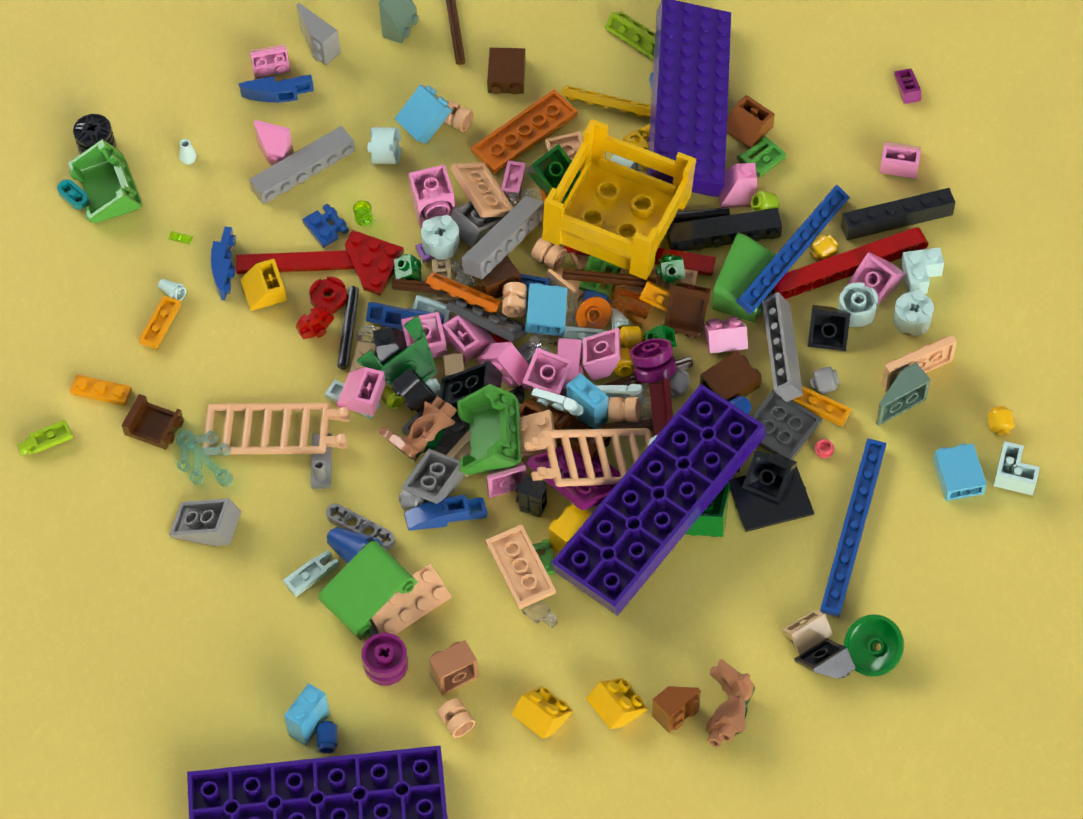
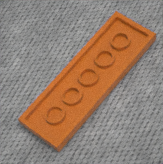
M554 89L472 146L471 152L496 174L507 166L508 161L516 160L578 116V110Z

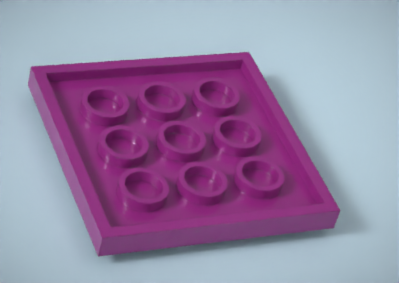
M561 446L555 449L561 478H570L564 449ZM572 450L578 477L587 478L582 455ZM547 452L529 457L526 463L534 472H537L538 467L551 468ZM599 455L591 460L595 477H604ZM609 464L612 477H621L620 472ZM545 479L548 484L556 488L561 495L569 499L581 510L601 504L616 486L558 487L555 485L554 479Z

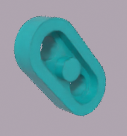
M62 180L58 184L59 196L71 207L83 209L88 205L89 200L86 192L72 180Z

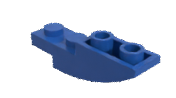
M303 75L281 81H275V77L272 76L239 83L241 97L259 102L279 103L298 100L297 94L314 91L311 75Z
M224 227L221 242L213 241L211 249V269L218 295L223 301H225L226 295L230 294V280L235 276V267L232 266L231 248L235 246L236 235H233L232 227Z
M368 302L366 321L403 330L401 319L430 314L432 312ZM439 314L441 324L443 325L445 315Z
M465 495L448 497L438 504L433 502L425 503L404 512L408 531L447 527L448 522L487 518L488 515L483 497L466 499Z

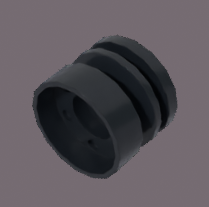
M88 114L78 119L75 123L73 134L79 154H82L102 139L116 148L110 121L105 116Z

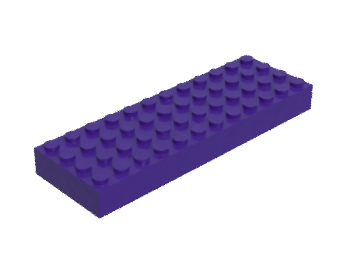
M661 0L656 16L648 150L675 161L678 152L696 158L692 192L718 198L725 185L731 12L677 0ZM647 167V175L673 184L674 177Z
M700 384L551 562L554 572L618 616L765 438V425Z
M441 745L187 772L189 819H448Z

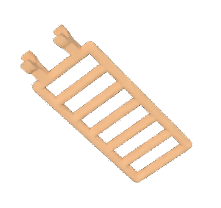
M329 403L209 404L202 452L205 455L324 454L326 447L347 449L348 441L346 440V434L327 435L329 420L350 422V413H348V407L330 409ZM303 410L299 446H288L291 411ZM311 410H322L319 446H307ZM215 411H226L222 447H211ZM234 411H245L241 447H230ZM253 411H264L260 447H249ZM272 411H284L280 446H268Z
M648 428L545 430L543 432L544 438L531 437L530 442L524 443L526 451L547 449L551 468L538 467L537 472L531 473L532 480L554 479V483L558 487L616 485L627 473L619 437L627 436L633 462L635 463L640 457L635 436L644 437L647 449L652 438L650 430ZM578 437L587 478L578 477L569 438ZM586 437L595 438L604 477H595ZM602 437H611L621 477H612ZM552 438H561L570 478H561Z

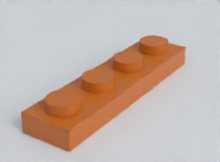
M432 272L427 277L426 283L430 284L431 288L448 292V295L455 298H463L466 303L471 305L477 304L487 312H496L502 304V301L435 272Z

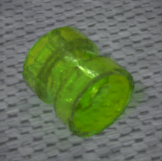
M364 200L356 202L353 206L355 222L360 226L371 224L373 221L371 204Z

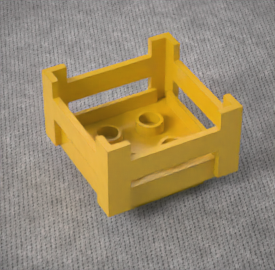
M591 119L584 131L583 143L556 189L552 188L544 201L542 239L558 246L563 244L627 269L629 274L647 280L654 267L658 247L678 210H684L691 197L696 158L678 152L675 161L608 135L609 125ZM606 151L674 177L673 184L606 159ZM581 167V174L579 175L576 183L574 184L564 204H562V199L564 198L567 190L569 189L571 183L573 182L576 174L578 173Z

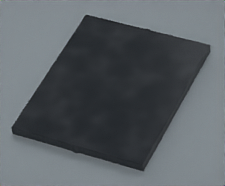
M797 465L779 503L742 488L747 475L728 481L735 501V507L739 512L745 532L814 515Z

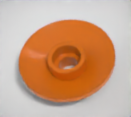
M591 297L582 302L578 307L575 316L576 323L582 328L603 329L611 319L612 309L604 298Z

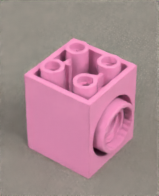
M445 165L408 173L411 200L419 227L422 228L423 222L432 217L450 216L455 208V201Z

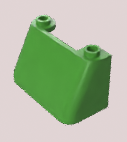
M103 139L68 163L71 177L82 183L88 196L90 206L86 208L85 216L90 222L99 223L136 211L143 206L125 157L118 149Z
M737 233L714 286L712 309L755 323L757 317H761L763 313L762 302L749 315L736 301L776 254L750 237Z
M489 384L457 401L459 417L463 421L470 423L471 456L466 455L460 459L461 473L473 475L513 467L521 462L519 403L514 394Z
M371 541L323 588L318 599L358 639L362 640L371 633L372 623L369 620L397 591L401 594L409 593L414 589L418 581L377 541Z

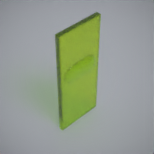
M171 231L168 239L190 244L193 236Z

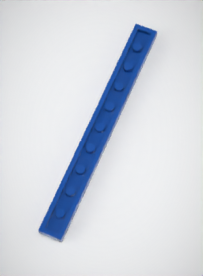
M838 185L831 189L737 299L736 302L749 315L754 312L850 198Z
M867 438L821 604L820 612L840 617L887 444L885 442Z

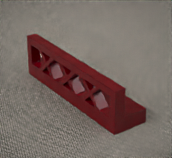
M669 378L663 379V383L649 384L654 436L658 435L673 418Z

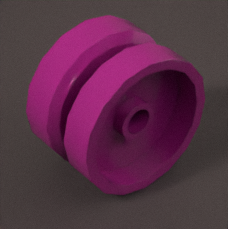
M655 338L645 340L630 350L632 364L635 365V376L640 382L654 383L671 377L677 371L672 345L667 339Z
M379 633L370 637L365 642L362 648V662L366 676L373 683L381 686L393 685L405 677L408 670L407 649L404 642L398 636L391 633Z

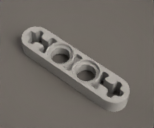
M331 504L327 507L326 515L330 523L364 534L363 531L366 528H373L374 533L369 536L376 537L381 542L382 539H387L388 537L390 542H382L383 547L386 550L394 547L395 538L391 531L340 504ZM339 511V515L332 516V512L336 513ZM350 519L358 521L355 526H348L346 523Z

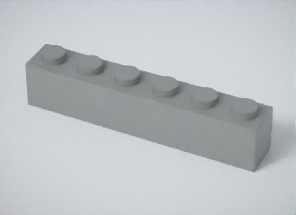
M340 126L250 178L251 190L262 204L272 201L297 184L303 183L314 174L320 173L326 167L334 165L338 160L351 155L355 151L354 140Z
M525 196L461 258L463 272L483 279L506 255L543 221L544 202Z
M778 292L765 298L762 304L774 391L783 400L788 402L803 395L790 303Z

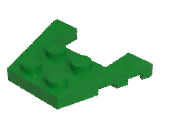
M418 315L404 324L406 330L415 340L414 343L384 365L381 364L371 349L358 358L357 362L364 367L383 371L385 373V381L393 386L392 382L410 366L424 382L438 372Z

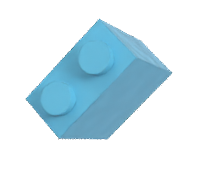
M420 84L395 117V120L418 142L427 144L451 113L452 109L448 106L449 102L443 97H439L433 87L430 85L426 87Z
M530 283L527 295L524 332L562 337L565 329L568 288L558 285L549 286L540 283Z
M581 373L578 374L566 385L567 398L574 399L583 406L584 413L581 416H576L580 421L594 429H599L600 424H605L608 421V396Z
M960 444L952 448L943 447L935 451L933 462L946 501L985 493L987 483L974 444Z
M308 683L284 715L289 736L305 746L316 734L317 726L330 715L326 693Z

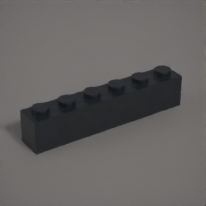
M945 188L842 213L841 228L848 241L952 216L956 202L950 188Z
M778 208L671 223L667 231V239L670 250L682 252L701 250L703 248L733 244L737 233L744 234L754 241L775 239L781 237L782 223Z

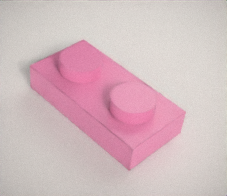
M507 162L501 187L505 195L520 196L526 163Z

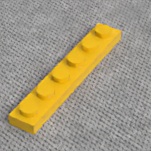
M568 85L562 88L561 95L566 96L568 100L576 101L579 99L588 105L596 103L605 109L613 107L622 113L630 111L639 117L651 116V105Z

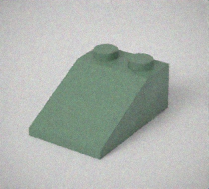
M380 0L379 9L382 35L384 38L402 44L404 39L409 37L412 26L418 22L417 8L412 0Z
M918 363L905 366L879 404L876 420L878 426L926 400L930 378Z

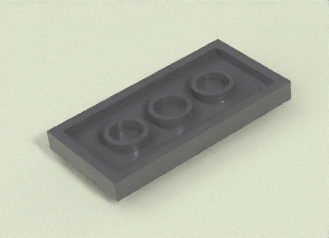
M463 298L448 302L447 310L510 342L523 338L528 334V332H524L525 327L523 323L515 320L512 321L503 313L487 312L477 304L471 305L466 303Z

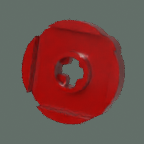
M327 277V279L323 280L320 278L311 285L309 290L310 302L313 307L325 306L331 314L336 313L338 309L342 308L347 300L345 284L336 277ZM332 292L331 297H325V293Z
M325 306L312 308L310 310L312 313L308 316L304 314L298 320L296 329L303 340L315 336L320 338L326 334V329L334 320V316Z

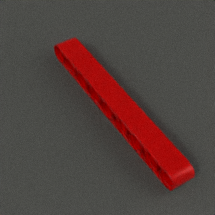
M915 227L787 272L771 291L773 294L779 292L785 299L853 276L868 252L893 262L901 259L903 252L926 249L929 242L919 227Z

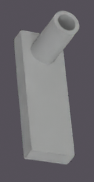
M312 434V446H319L320 434ZM326 447L324 454H312L311 489H331L332 447Z

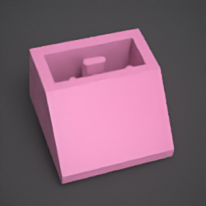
M285 44L249 51L255 78L290 72Z
M884 142L880 173L916 179L921 147Z
M459 315L442 325L445 340L457 354L462 353L464 363L481 354L490 343H496L485 328Z
M737 316L727 317V320L719 321V319L713 318L709 319L708 322H704L703 327L707 349L710 353L748 349L747 327L741 318L738 319Z
M367 367L349 372L336 406L339 408L348 407V410L374 416L386 385L385 373Z

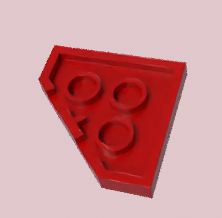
M352 230L344 244L346 252L360 279L363 290L381 296L394 272V259L402 256L404 247Z

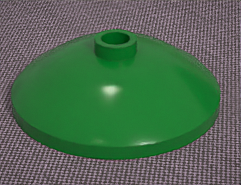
M872 614L859 618L849 627L844 638V647L848 649L856 668L854 669L855 671L866 676L877 677L889 673L898 665L904 652V639L900 628L895 622L885 616ZM880 644L881 648L877 651L876 645Z

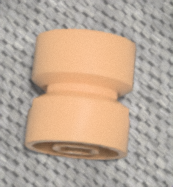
M449 100L448 106L452 111L443 123L449 126L453 125L455 129L465 132L473 120L474 112Z
M541 237L534 245L531 257L540 263H546V266L552 270H557L563 263L567 251L565 248L556 244L553 245V243L545 241Z
M509 282L504 285L502 313L504 315L518 318L526 314L528 288L525 284Z
M610 397L608 407L610 422H622L624 419L626 422H639L641 412L639 397H627L625 400L623 397Z
M459 698L447 701L437 712L442 722L447 724V729L454 738L468 733L475 725V720L469 712H465L466 707Z

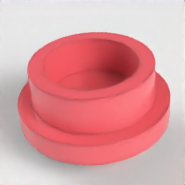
M822 439L816 443L815 453L820 458H829L834 453V445L831 441Z

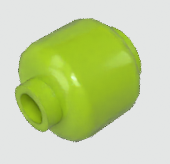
M759 191L752 197L751 207L753 211L774 208L779 210L780 203L776 194Z

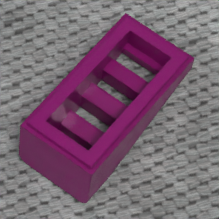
M912 68L895 71L894 76L903 103L908 104L921 101V89Z

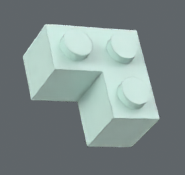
M940 247L903 252L901 268L906 273L904 280L907 292L920 290L927 294L930 283L929 277L942 276L944 260Z
M1004 441L993 486L1033 496L1040 467L1020 463L1024 446Z

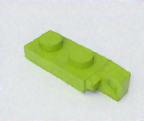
M62 420L30 433L29 437L25 438L26 441L17 444L21 456L30 453L35 454L73 439V435L66 420Z

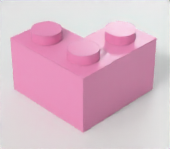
M511 342L490 343L476 359L480 364L490 361L502 373V381L509 387L521 386L529 367L527 361Z

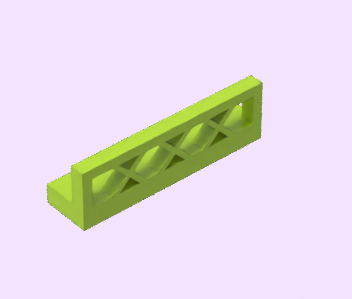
M612 12L604 28L654 60L655 33L623 12Z

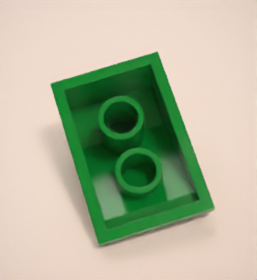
M557 144L531 164L526 171L533 181L548 195L552 188L556 189L572 160L563 148ZM580 170L576 174L573 182L571 183L564 198L562 199V204H564L574 184L576 183L579 175L581 174Z
M730 483L723 487L685 535L723 537L726 526Z

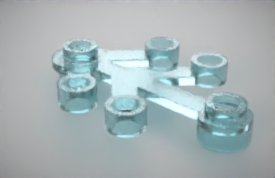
M184 430L176 438V443L181 448V460L177 463L179 470L187 472L190 469L191 465L188 462L189 451L191 450L194 453L193 472L190 474V481L196 485L203 481V476L201 475L202 462L216 475V481L221 486H228L233 481V475L227 469H221L209 457L210 455L228 456L231 448L226 443H222L218 447L199 448L195 444L203 442L215 444L218 441V435L214 431H208L203 435H194L190 430ZM211 435H214V438L212 440H209V437ZM188 437L187 441L183 442V439ZM224 447H227V450L225 452H222V449ZM186 463V466L181 468L182 464ZM225 474V477L220 479L221 475ZM199 475V478L194 481V477Z

